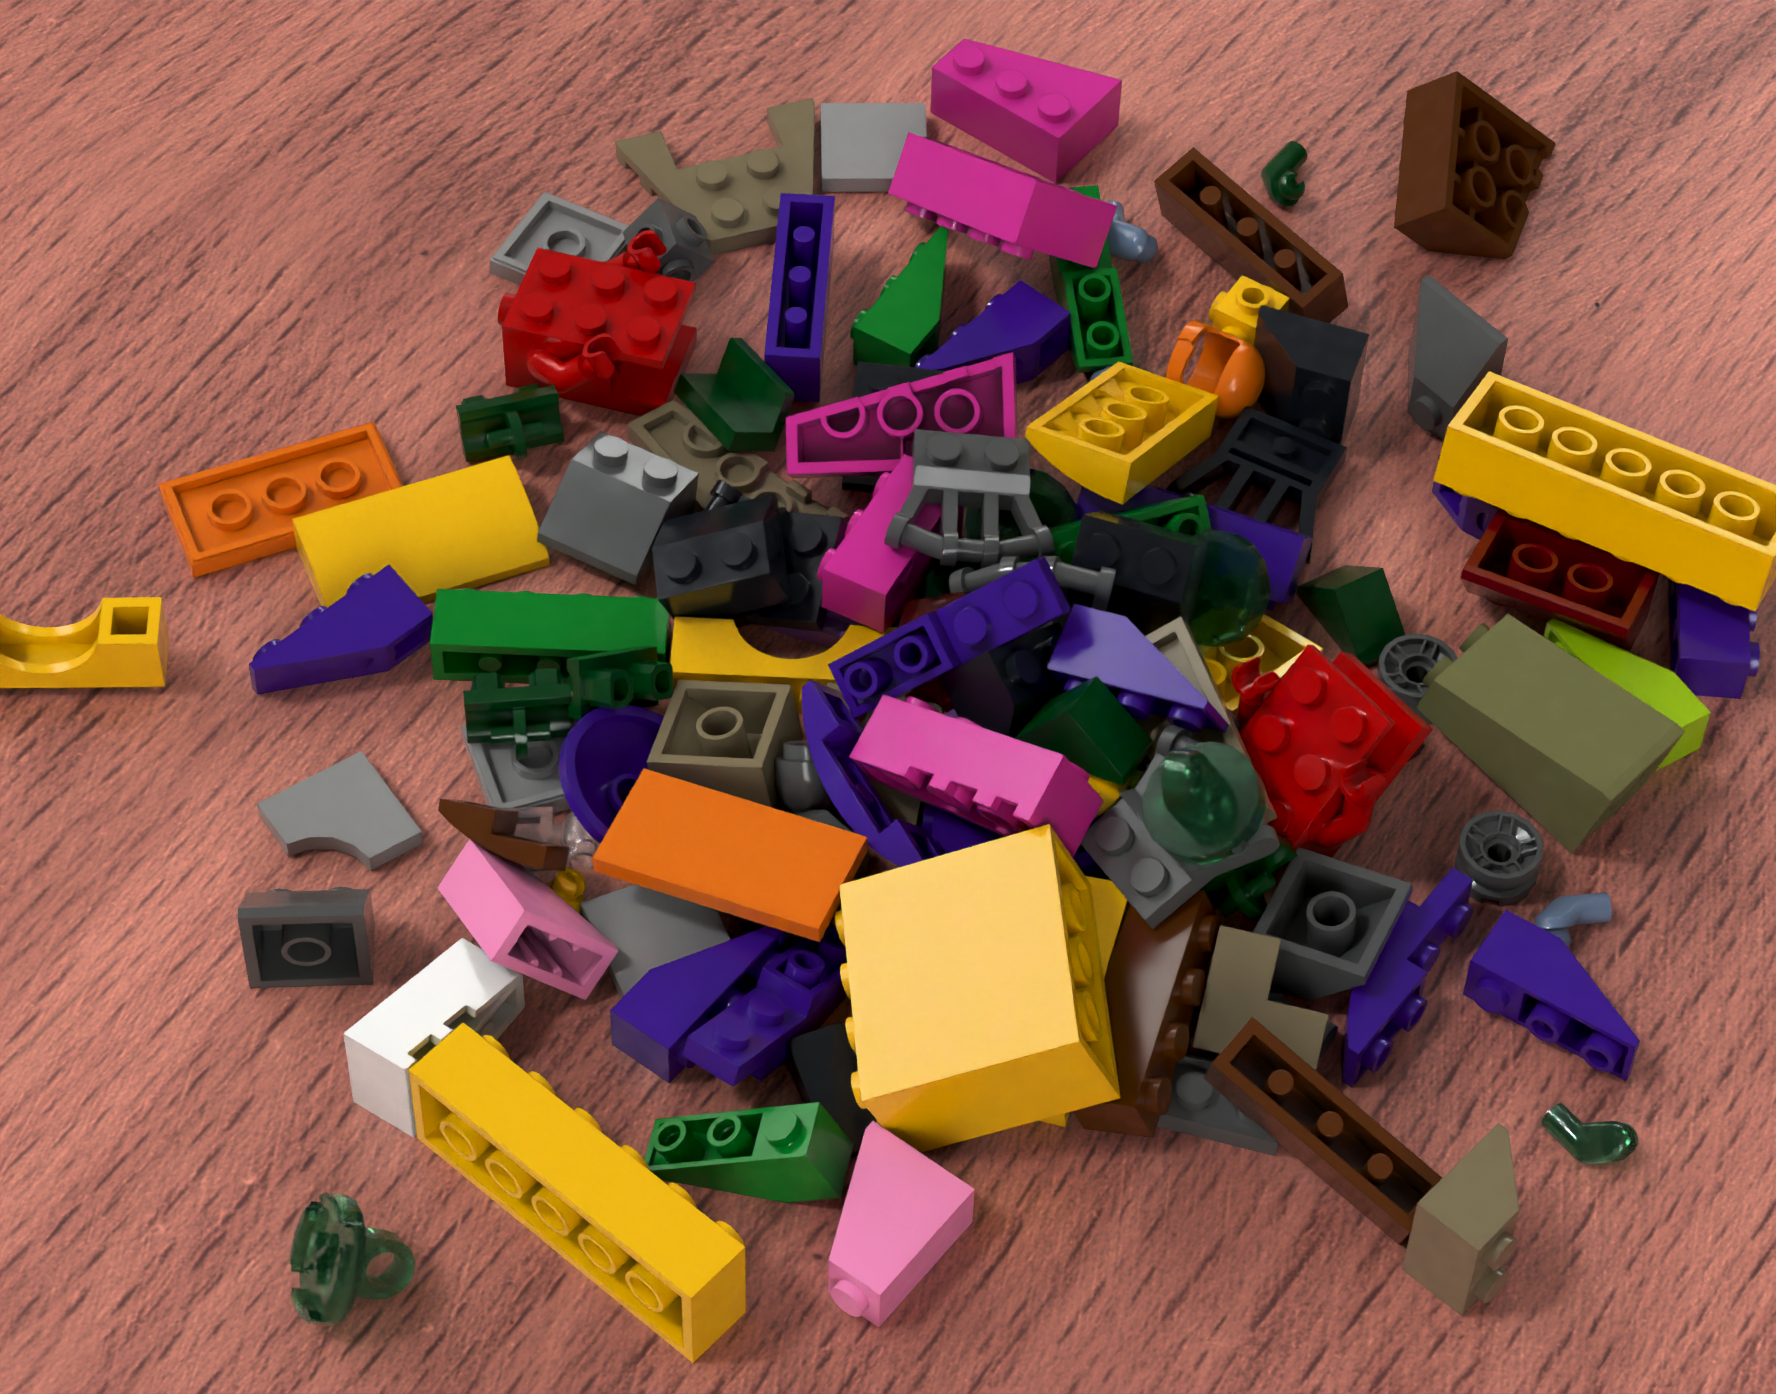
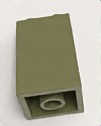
M1509 614L1505 615L1491 629L1484 623L1478 626L1462 643L1459 649L1463 654L1454 662L1447 656L1442 658L1424 677L1422 682L1428 689L1416 706L1428 720L1571 854L1647 783L1685 732L1677 723Z

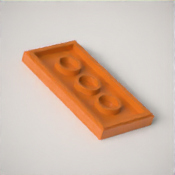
M374 421L158 484L161 500L193 578L296 548L292 520L294 518L403 486Z
M643 768L593 855L592 862L595 872L820 942L841 903L839 885L853 880L868 851V840L866 836Z

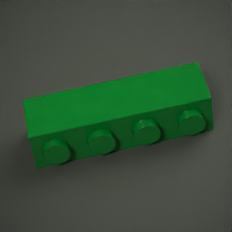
M470 588L459 590L437 589L430 638L433 680L473 681V677L477 673L497 672L505 677V683L529 684L528 675L533 673L535 669L557 668L560 671L563 683L566 684L570 676L567 670V658L643 645L657 647V661L668 663L671 640L670 614L658 601V598L647 596L616 597L593 596L586 593L570 595L534 593L531 591H478Z

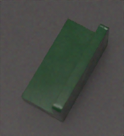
M742 338L729 339L717 374L680 373L674 393L728 451L774 452L786 422L785 417L788 416L794 400V392Z

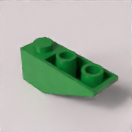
M941 226L927 243H919L910 257L909 264L898 276L893 275L886 281L880 297L869 310L863 309L856 316L850 331V337L854 340V365L857 366L858 361L914 368L923 356L927 354L932 355L939 349L947 261V228Z
M815 1102L655 1119L644 1160L649 1170L661 1180L789 1203L841 1198L854 1144L822 1104Z

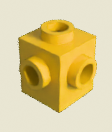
M1242 275L1228 293L1221 291L1216 296L1211 305L1208 320L1213 322V327L1254 346L1258 312L1261 305L1288 312L1290 297Z

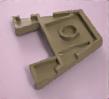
M811 98L767 108V124L777 144L776 148L760 149L749 154L717 161H706L699 165L677 169L663 134L659 131L615 141L616 157L625 169L631 167L640 176V185L651 196L658 195L662 200L696 216L707 232L706 243L711 255L776 241L780 194L813 195L815 103Z

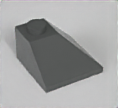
M1430 275L1423 278L1420 283L1408 353V413L1420 427L1429 430L1444 442L1448 425L1486 374L1490 371L1501 376L1508 338Z

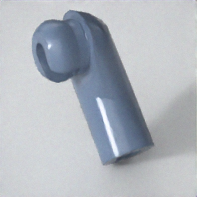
M1106 201L1117 206L1107 235L1110 255L1127 261L1136 260L1141 264L1151 261L1158 249L1156 239L1151 235H1147L1146 230L1125 222L1124 208L1121 203Z
M1607 892L1558 897L1536 916L1534 925L1559 937L1568 948L1571 944L1569 927L1608 923L1611 921L1610 897Z

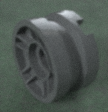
M1408 634L1397 637L1385 645L1379 656L1378 673L1376 676L1429 725L1433 723L1416 708L1428 689L1422 681L1442 658L1447 656L1454 662L1457 656L1454 650L1442 640L1429 635Z
M1501 810L1482 812L1471 818L1461 830L1454 868L1473 879L1470 893L1472 899L1480 903L1483 902V899L1498 901V907L1513 905L1525 899L1532 886H1535L1544 845L1539 831L1529 820L1516 813Z

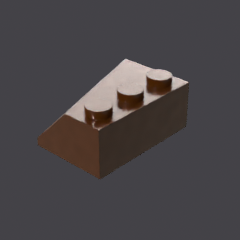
M1458 71L1408 90L1403 121L1404 129L1394 228L1427 251L1498 259L1511 257L1529 214L1526 205L1529 193L1539 188L1543 178L1539 167L1544 158L1552 155L1556 143Z

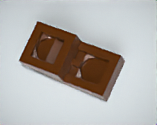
M440 799L438 811L451 825L483 848L503 858L541 870H566L569 846L515 836L519 811L465 800Z

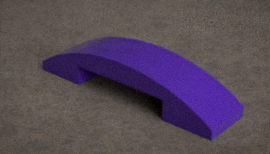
M809 680L802 687V712L808 747L820 780L843 819L855 833L867 837L868 845L873 850L899 867L943 855L927 829L899 819L894 821L866 774L849 758L864 728L858 718H853L841 691Z

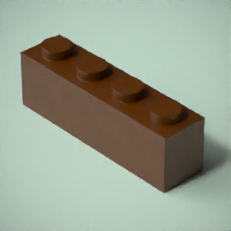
M1194 147L1154 181L1162 216L1237 280L1243 275L1262 285L1269 286L1275 291L1290 297L1289 313L1322 322L1331 323L1348 308L1343 273Z
M1199 890L1154 929L1147 924L1129 903L1104 979L1121 1098L1073 1111L1084 1129L1153 1138L1160 1115L1167 1113L1172 1098L1171 1080L1177 1061L1182 1060L1187 1053L1189 1046L1188 1027L1195 1006H1199L1203 1002L1206 989V970L1211 955L1214 953L1220 925L1223 926L1221 918L1216 914L1205 891Z
M1253 1017L1213 1061L1204 1077L1209 1084L1397 1244H1400L1411 1232L1417 1203L1442 1179L1438 1173Z

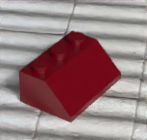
M1498 508L1465 564L1461 580L1467 592L1486 598L1496 605L1508 606L1541 618L1546 623L1555 618L1610 644L1630 651L1647 619L1660 573L1634 562L1622 561L1607 551L1580 540L1568 539L1559 534L1558 531L1526 518L1514 517L1504 509Z

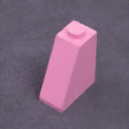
M471 839L468 840L438 886V890L492 962L586 1000L619 951L608 938L527 867L503 858L483 848Z
M874 1121L865 1129L829 1256L828 1293L831 1294L834 1302L847 1314L853 1317L863 1316L877 1327H880L973 1222L975 1189Z

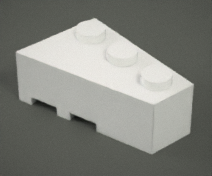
M461 938L343 1033L353 1102L414 1138L416 1127L409 1069L463 1022L481 1037L490 1035L497 1040L525 1008L523 974L492 962L483 949Z

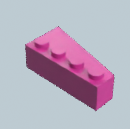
M908 132L888 192L890 195L908 201L905 209L908 213L935 221L939 214L936 224L967 234L970 226L968 237L999 247L1000 241L1003 239L1000 250L1031 260L1035 250L1092 268L1097 267L1117 208L1116 205L1082 195L1078 191L1056 185L957 147Z
M1011 352L994 357L991 360L970 366H962L945 371L942 374L914 382H906L869 395L854 397L785 417L787 475L792 478L881 476L884 472L891 473L904 454L912 457L915 429L1018 438L1016 357L1014 353Z
M883 694L849 756L871 780L1004 837L1050 824L1072 857H1074L1104 801L1088 783L1090 774L1081 767L1071 763L1065 755L985 729L963 717L955 719L943 715L928 703L908 696L906 701H902Z

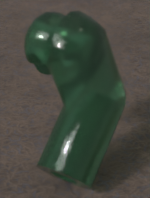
M1563 1103L1552 1107L1540 1123L1567 1152L1583 1164L1610 1163L1624 1160L1636 1150L1638 1145L1637 1132L1628 1123L1618 1121L1583 1123Z

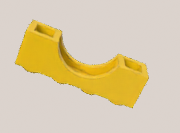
M162 597L102 598L98 608L89 617L80 622L60 627L26 625L0 614V688L165 687L170 640Z
M675 616L670 659L673 667V692L678 680L788 684L792 686L798 714H803L802 687L809 680L826 686L828 682L836 683L828 664L899 627H889L882 633L868 626L850 625L842 638L828 650L807 658L785 659L762 653L748 644L739 633L733 619Z

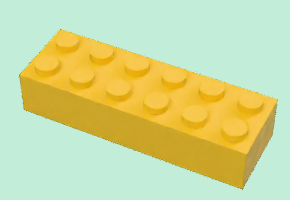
M1490 371L1447 427L1433 481L1452 488L1460 495L1477 498L1504 509L1514 517L1526 518L1558 531L1559 534L1568 539L1580 540L1607 551L1622 561L1634 562L1661 573L1676 583L1688 584L1715 595L1730 605L1742 606L1756 612L1776 579V485Z
M463 1022L409 1069L417 1139L689 1361L694 1363L746 1313L745 1245L740 1235L729 1224L723 1221L715 1223L697 1209L692 1197L681 1186L673 1182L667 1185L653 1174L642 1156L628 1145L620 1147L604 1135L597 1121L587 1111L581 1108L573 1110L559 1099L552 1086L543 1076L535 1071L527 1073L510 1060L505 1048L490 1035L481 1037Z

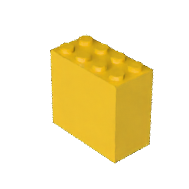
M1050 824L839 885L842 910L835 912V924L839 938L846 947L847 963L840 966V975L844 990L851 1000L852 1017L846 1019L845 1025L850 1046L857 1056L858 1071L851 1074V1085L857 1104L861 1109L867 1108L876 1118L877 1124L919 1152H925L1121 1098L1090 882Z

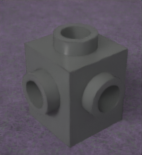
M657 198L622 232L627 246L636 235L643 231L652 230L657 234L667 250L664 255L657 256L661 264L655 274L694 282L714 263L706 243L707 232L696 216L660 198Z

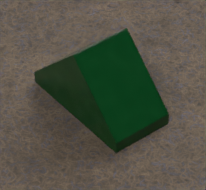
M1344 565L1297 586L1296 594L1341 651L1352 653L1367 668L1378 664L1379 656L1385 645L1395 638L1405 635L1383 568Z
M1098 676L1045 702L1015 738L1063 754L1071 763L1081 767L1089 774L1121 786L1126 783L1152 750V740Z

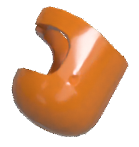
M1192 320L1177 337V343L1167 366L1166 378L1184 384L1183 373L1195 351L1194 345L1198 338L1204 334L1205 342L1201 356L1186 385L1219 396L1215 416L1223 419L1239 417L1246 406L1251 408L1254 406L1262 392L1265 382V365L1261 353L1255 346L1242 339L1229 335L1200 320Z

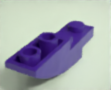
M1044 556L1011 571L936 611L924 614L833 661L828 666L853 718H857L874 710L883 694L898 699L939 679L940 676L991 649L1028 635L1029 632L1070 612L1071 609Z
M1455 868L1448 872L1420 907L1410 900L1407 901L1366 983L1351 990L1341 1049L1342 1082L1351 1088L1367 1069L1373 1073L1380 1069L1392 1050V1039L1401 1028L1409 1032L1418 1023L1427 1006V1000L1422 997L1426 976L1438 958L1440 944L1448 935L1454 939L1457 938L1465 929L1472 916L1473 907L1468 905L1473 879Z
M830 923L820 942L803 938L762 967L756 988L688 1035L682 1056L732 1087L749 1075L762 1081L786 1061L787 1041L793 1037L819 1029L847 996L840 975L841 964L847 963L846 947L839 938L836 926Z

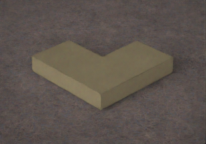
M1220 925L1192 1047L1221 1053L1253 1017L1317 1071L1329 1014L1268 1000L1282 939Z

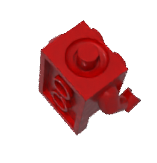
M646 230L636 235L628 244L627 252L609 261L601 262L537 247L517 293L511 294L506 292L501 299L498 310V324L502 325L506 386L518 388L537 383L542 388L554 385L559 398L643 416L672 401L675 396L674 390L680 373L685 372L697 344V328L682 325L696 291V283L655 274L661 264L657 256L664 255L667 248L652 230Z
M1308 644L1281 680L1274 671L1260 675L1259 664L1261 660L1259 657L1234 667L1231 680L1235 691L1240 695L1236 716L1241 723L1238 732L1278 818L1267 824L1275 828L1277 835L1290 840L1295 851L1300 847L1332 858L1342 844L1365 833L1369 829L1376 801L1433 729L1352 653L1341 651L1335 660L1331 662L1314 645Z

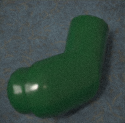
M1295 141L1288 142L1261 171V178L1270 200L1283 207L1295 205L1305 192V182L1302 181L1298 184L1295 179L1298 174L1295 172L1306 162L1308 155L1305 148Z

